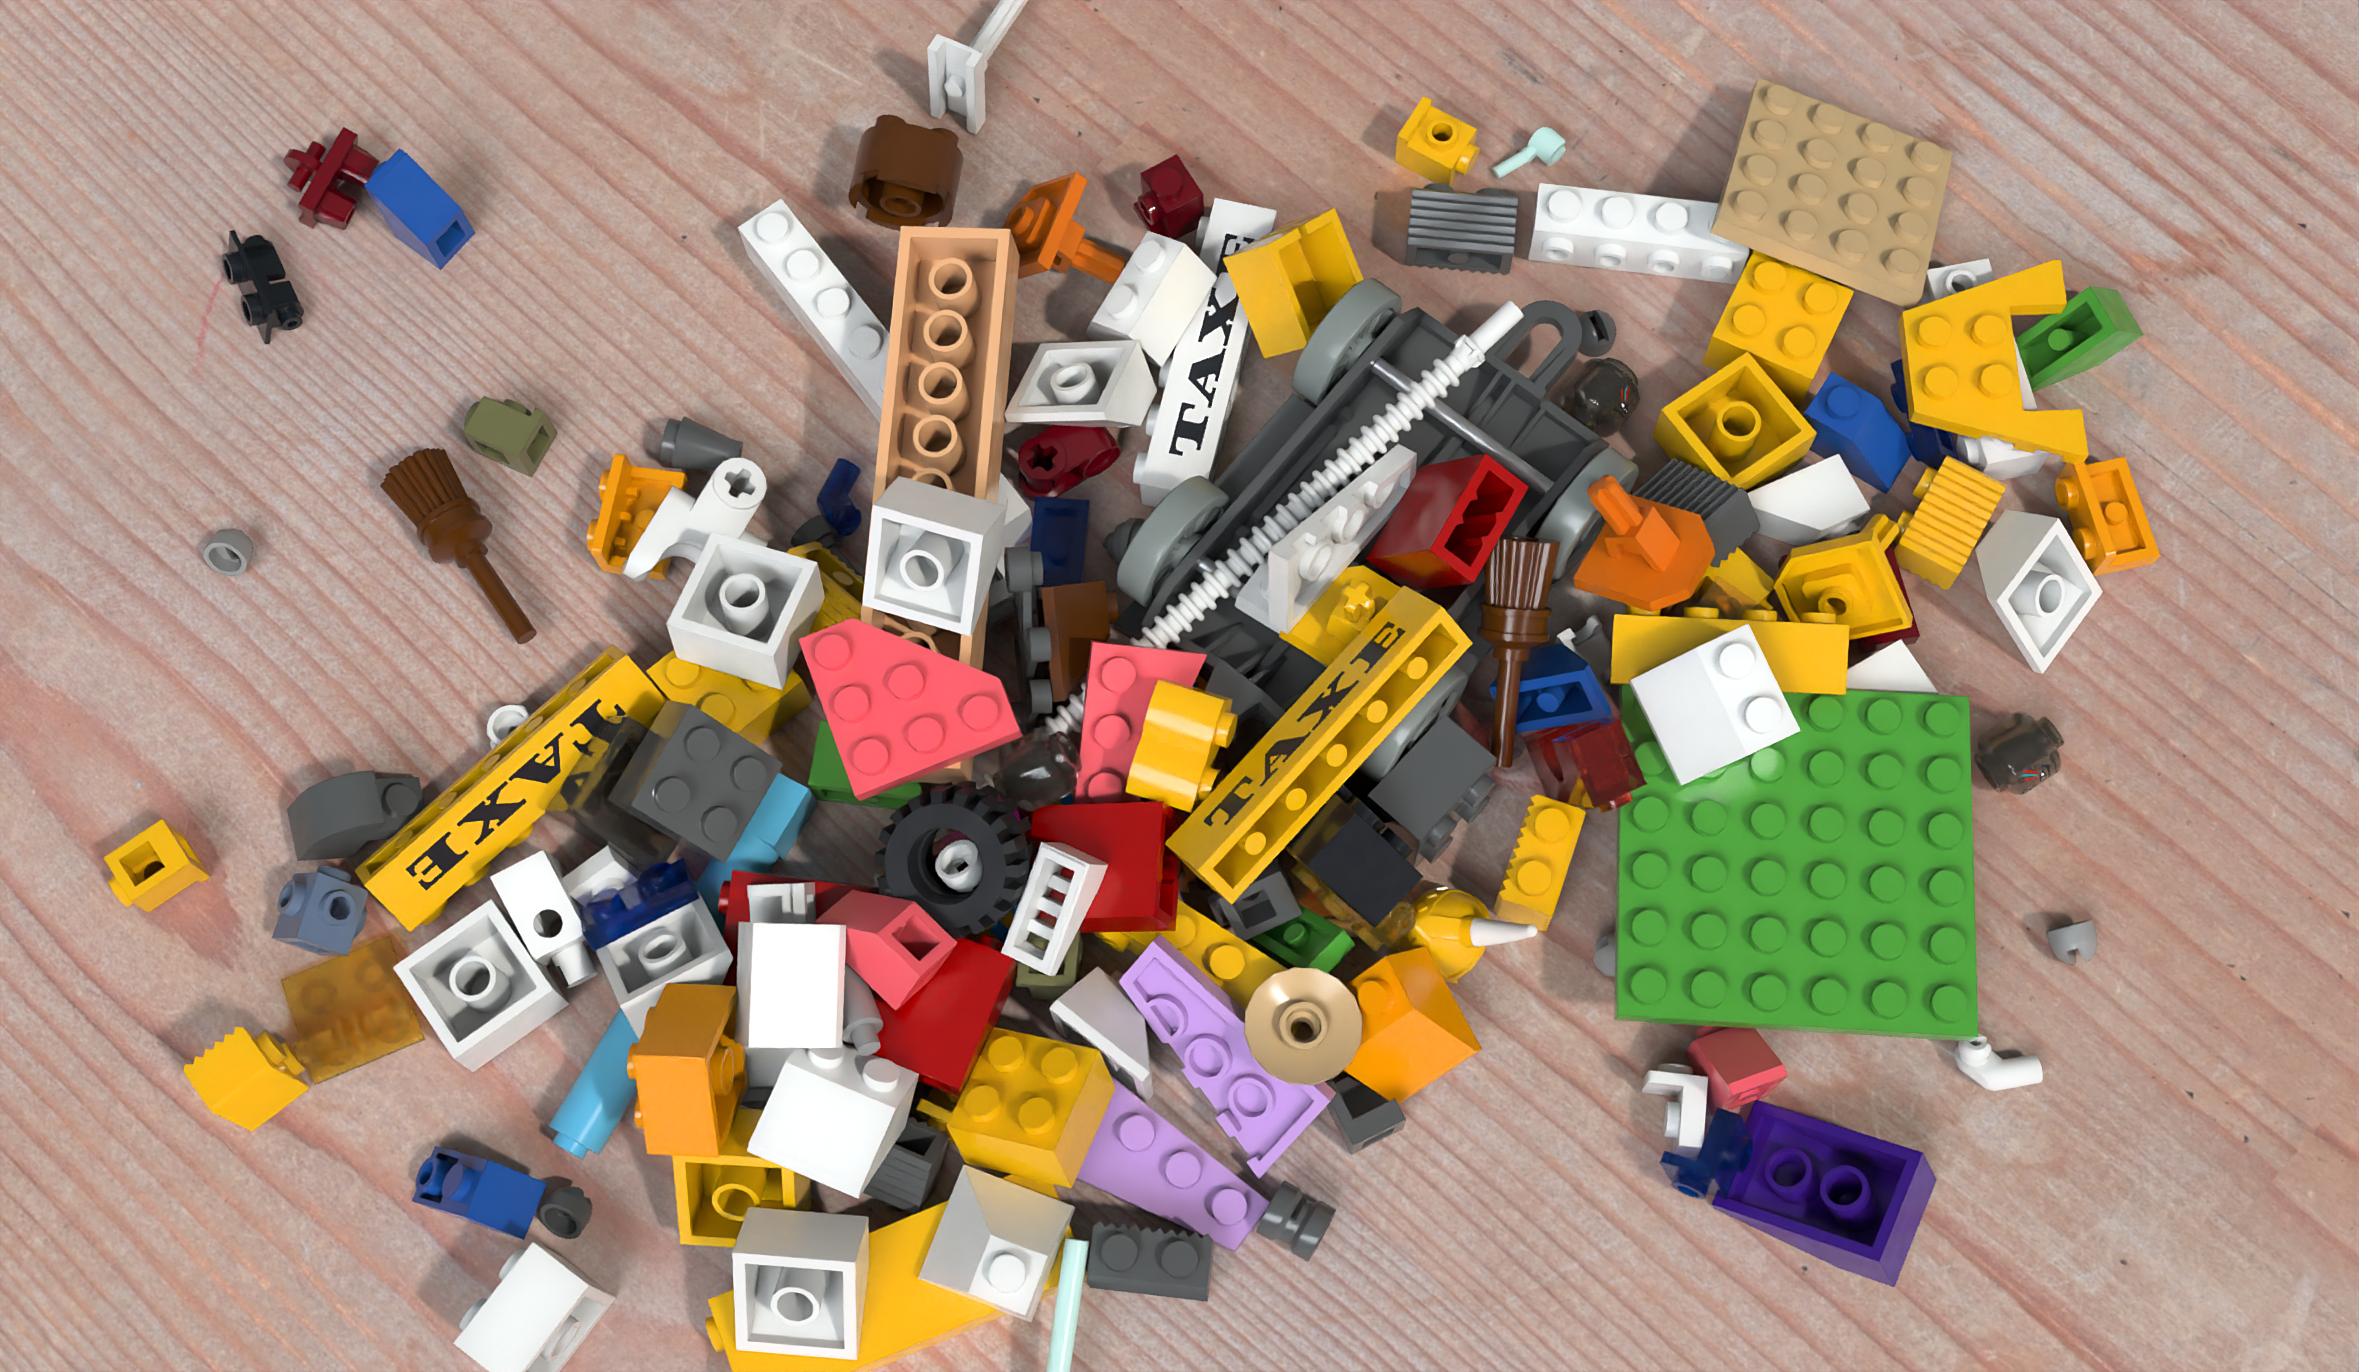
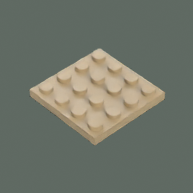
M1758 77L1749 96L1710 233L1904 308L1912 309L1915 308L1922 297L1953 152L1941 148L1932 142L1920 140L1889 128L1885 124L1873 122L1842 110L1833 104L1821 102L1795 92L1786 86L1777 85Z

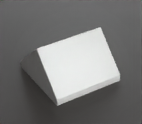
M739 922L735 1043L746 1047L842 1048L846 925Z

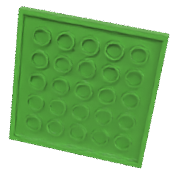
M1620 684L1614 1020L1973 1042L1978 1038L1969 696L1846 690V695L1844 696L1814 693H1782L1801 731L1679 786L1630 684Z

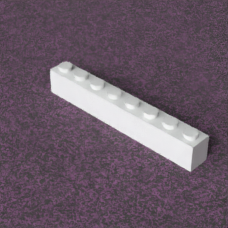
M779 199L738 227L748 257L879 423H881L890 333L784 201ZM1000 472L997 504L1007 506L1001 554L1004 555L1005 547H1016L1033 535L1035 531L1030 508Z

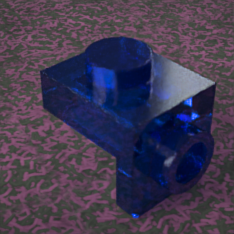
M1717 1107L1696 1161L1664 1151L1660 1164L1672 1181L1671 1186L1680 1193L1695 1199H1705L1706 1194L1726 1200L1736 1173H1743L1749 1165L1753 1152V1140L1740 1114Z

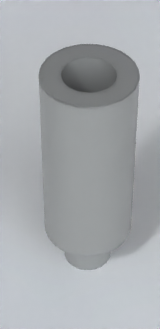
M845 962L842 1039L845 1042L854 1043L859 1055H871L881 1047L877 1033L882 1029L883 1021L870 986Z

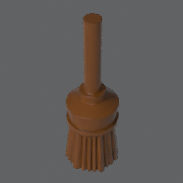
M427 448L423 451L419 450L413 453L412 456L406 457L398 465L392 466L389 469L390 473L385 475L386 478H384V482L380 484V487L417 527V538L423 545L428 547V553L432 560L438 564L455 562L459 568H467L517 643L524 644L533 639L537 631L486 558L488 548L484 542L492 532V524L486 516L481 514L480 506L476 500L467 496L445 449L432 448L430 450Z
M1501 535L1485 562L1486 601L1480 602L1479 605L1482 615L1481 625L1477 627V635L1494 645L1493 657L1499 659L1490 753L1497 758L1495 767H1512L1522 661L1529 660L1531 648L1549 641L1547 624L1548 617H1551L1552 609L1546 607L1559 550V541L1519 535Z

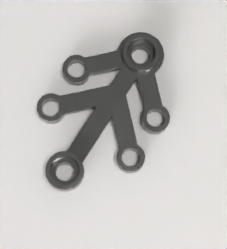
M1029 546L1005 547L1004 551L1006 587L1008 593H1014L1018 633H1015L1014 644L1020 701L1010 702L1023 735L1021 738L1010 741L1011 747L1021 746V739L1032 740L1034 737L1032 729L1038 728L1042 730L1045 728L1044 713L1052 712L1050 680H1033L1037 662L1051 661V637L1049 627H1032V615L1037 613L1035 586L1043 585V562L1041 551L1030 552Z

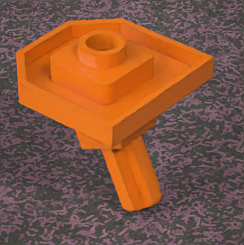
M1073 172L1032 186L1009 212L1002 229L1011 230L1020 256L1018 279L1049 271L1050 267L1066 274L1069 266L1110 285H1114L1126 266V258L1083 238L1086 229L1072 219L1088 182L1079 173Z
M1603 475L1598 481L1591 483L1587 489V494L1590 496V502L1603 516L1606 523L1573 577L1575 588L1650 612L1691 598L1716 554L1714 544L1700 514L1627 494L1614 476Z

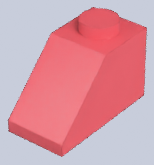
M1701 1027L1696 1031L1699 1039L1694 1040L1685 1051L1695 1076L1708 1077L1706 1102L1712 1117L1755 1102V1100L1766 1098L1788 1076L1783 1063L1757 1030L1753 1028Z

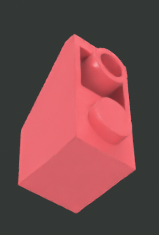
M851 890L813 922V924L846 925L845 962L895 1011L934 977L957 945V942L915 901Z

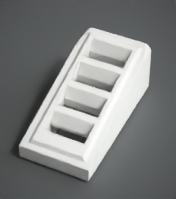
M1041 842L1001 953L1048 976H1055L1100 888L1108 864L1063 843ZM1063 866L1075 871L1072 880L1059 875ZM1052 888L1066 894L1063 903L1048 897ZM1041 910L1058 918L1055 927L1037 919ZM1030 932L1049 940L1046 950L1026 941Z

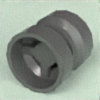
M1284 1180L1263 1215L1256 1233L1270 1241L1280 1239L1291 1246L1294 1255L1309 1262L1337 1209L1322 1201L1310 1202L1302 1197L1300 1188Z

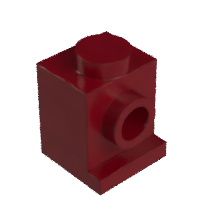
M1177 154L1140 173L1142 195L1138 196V201L1133 206L1148 231L1177 240L1198 228L1200 218L1204 216V196Z

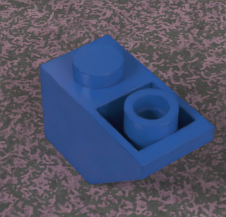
M400 148L388 161L382 162L375 168L370 180L364 185V188L394 236L440 270L475 234L462 208Z
M435 1146L431 1157L424 1161L416 1177L417 1190L412 1202L524 1240L547 1183L488 1159Z

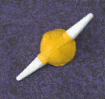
M1445 886L1434 887V889L1425 892L1413 901L1403 914L1386 916L1376 928L1365 918L1327 919L1344 929L1350 937L1401 946L1403 952L1426 946L1446 984L1458 985V979L1475 966L1483 955L1486 946L1534 937L1538 932L1537 927L1533 924L1491 920L1486 905L1476 896L1461 890L1449 889Z

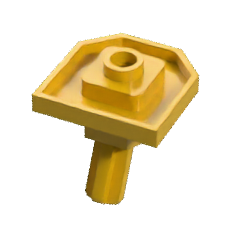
M1879 513L1875 514L1858 534L1793 548L1778 571L1773 586L1790 622L1800 623V615L1804 612L1836 614L1835 624L1849 625V640L1910 628L1913 620L1912 613L1884 553L1899 533L1898 524L1895 521L1889 520L1885 514Z
M1364 565L1346 567L1288 634L1280 631L1279 637L1329 667L1401 588Z

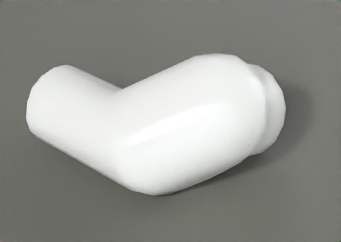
M1978 1034V1038L1973 1042L1959 1041L1955 1049L1954 1055L1959 1069L1987 1090L1999 1091L2038 1084L2043 1080L2041 1063L2035 1054L2003 1060L1991 1050V1045L1986 1043L1987 1038L1982 1034Z

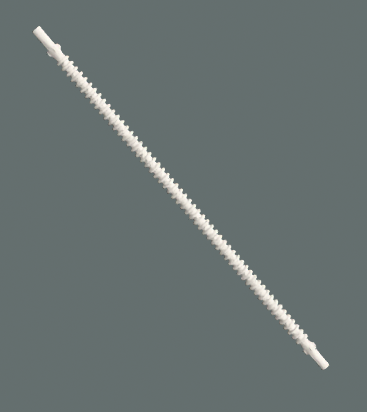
M1508 300L1469 337L1465 334L1455 341L1454 349L1449 352V355L1443 361L1440 359L1433 361L1435 367L1433 371L1423 370L1421 372L1423 380L1420 383L1411 381L1409 383L1411 391L1408 394L1399 392L1397 394L1399 402L1396 405L1387 403L1385 405L1387 413L1384 416L1374 415L1373 421L1375 424L1372 427L1362 426L1361 433L1363 435L1359 439L1350 437L1348 439L1350 447L1347 450L1338 448L1336 450L1338 458L1335 461L1326 459L1324 461L1326 469L1320 473L1314 470L1312 472L1314 480L1311 483L1301 482L1300 487L1302 491L1298 495L1289 493L1288 499L1290 502L1286 506L1277 504L1276 510L1278 513L1274 517L1265 515L1263 519L1266 524L1262 528L1253 526L1251 528L1253 536L1247 540L1241 537L1239 539L1241 547L1237 551L1231 548L1228 549L1227 554L1229 558L1225 562L1216 560L1215 565L1217 569L1213 573L1204 571L1203 577L1205 580L1201 584L1192 582L1190 586L1193 591L1187 596L1180 593L1178 598L1181 602L1176 607L1168 604L1166 606L1168 614L1164 618L1158 615L1155 616L1154 621L1156 625L1152 629L1143 627L1142 632L1144 636L1142 639L1131 638L1130 644L1167 649L1166 645L1169 642L1179 643L1180 638L1178 634L1182 630L1191 632L1192 626L1190 623L1194 619L1203 621L1205 616L1202 612L1208 607L1215 610L1217 608L1215 600L1221 596L1227 599L1229 597L1227 589L1231 585L1237 588L1240 587L1241 582L1239 578L1243 574L1252 576L1253 570L1251 567L1255 563L1265 564L1263 556L1271 547L1284 538L1292 529H1295L1304 518L1307 519L1312 515V511L1316 507L1320 508L1323 506L1326 497H1334L1338 493L1336 490L1338 486L1343 485L1346 487L1350 484L1348 479L1353 473L1357 476L1363 473L1361 469L1362 464L1365 462L1370 465L1374 464V453L1377 451L1383 454L1386 453V442L1389 440L1398 442V431L1401 429L1410 431V420L1413 418L1422 420V409L1425 407L1429 409L1435 408L1434 398L1437 396L1441 398L1447 397L1446 387L1448 385L1459 386L1458 377L1464 371L1467 372L1471 367L1477 368L1485 361L1484 353L1524 317L1521 310L1512 301ZM1086 683L1081 684L1083 690L1081 695L1078 697L1074 694L1069 695V700L1071 701L1069 706L1066 708L1062 705L1057 706L1059 713L1054 719L1049 716L1045 717V728L1042 730L1038 728L1032 729L1034 734L1032 740H1020L1022 746L1020 751L1017 753L1013 750L1008 751L1010 758L1005 764L1001 761L996 762L998 769L993 775L988 772L984 773L985 782L981 786L976 784V789L990 785L999 789V792L1002 791L1009 798L1008 790L1010 788L1020 789L1022 787L1020 782L1022 777L1026 775L1032 778L1034 776L1032 769L1035 765L1038 764L1041 767L1046 765L1044 758L1047 754L1058 755L1057 745L1061 742L1069 744L1071 742L1069 734L1073 731L1081 732ZM940 828L934 842L952 833L954 829ZM874 874L875 884L873 887H879L877 878L881 876L880 874ZM890 888L879 890V895L894 897Z

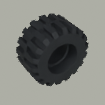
M962 781L956 785L949 782L939 785L908 800V804L898 808L889 817L893 823L882 829L878 840L886 844V847L875 853V865L885 867V874L877 878L880 891L890 888L894 898L915 901L946 932H949L953 939L964 938L971 932L975 935L1005 917L1020 902L1033 864L1029 863V859L1038 852L1037 840L1027 841L1025 837V832L1032 829V826L1027 817L1020 821L1015 817L1013 812L1019 805L1011 797L1002 802L996 799L999 793L997 788L986 785L981 789H976V781ZM940 828L958 830L968 836L976 845L982 859V877L977 889L971 892L959 893L948 887L937 874L933 859V842Z

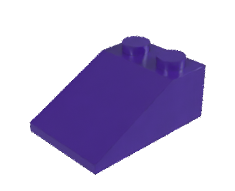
M1755 1100L1711 1205L1714 1209L1837 1268L1895 1287L1937 1179L1923 1152Z

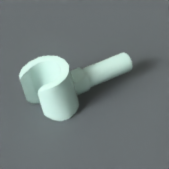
M1542 127L1533 134L1525 148L1493 167V171L1496 177L1500 179L1527 162L1529 163L1536 156L1547 166H1552L1564 155L1566 149L1563 145L1566 141L1553 129Z

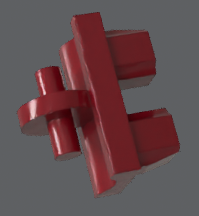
M343 127L322 163L320 159L326 148L315 141L311 142L306 153L296 149H289L283 159L284 164L294 172L287 183L288 187L300 193L307 181L311 182L298 203V207L303 211L299 217V222L313 229L319 220L324 224L345 230L355 213L357 201L336 189L343 178L365 189L364 185L370 180L373 171L380 164L377 158L358 146V134Z

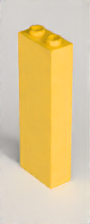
M1013 1174L1001 1178L1060 1201L1054 1184ZM948 1200L869 1233V1270L857 1360L736 1350L734 1289L708 1299L713 1316L705 1318V1324L716 1352L726 1351L732 1372H871L1005 1316L1007 1313L918 1279L949 1202ZM1070 1224L1040 1301L1057 1294L1065 1238H1075ZM1085 1267V1274H1084V1281H1083V1283L1087 1281V1271H1088V1270H1087L1086 1267Z

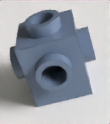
M318 866L316 872L293 874L292 880L285 884L278 898L277 910L280 912L272 939L321 956H348L354 937L361 932L366 922L367 908L365 903L369 890L350 884L351 874L332 867Z

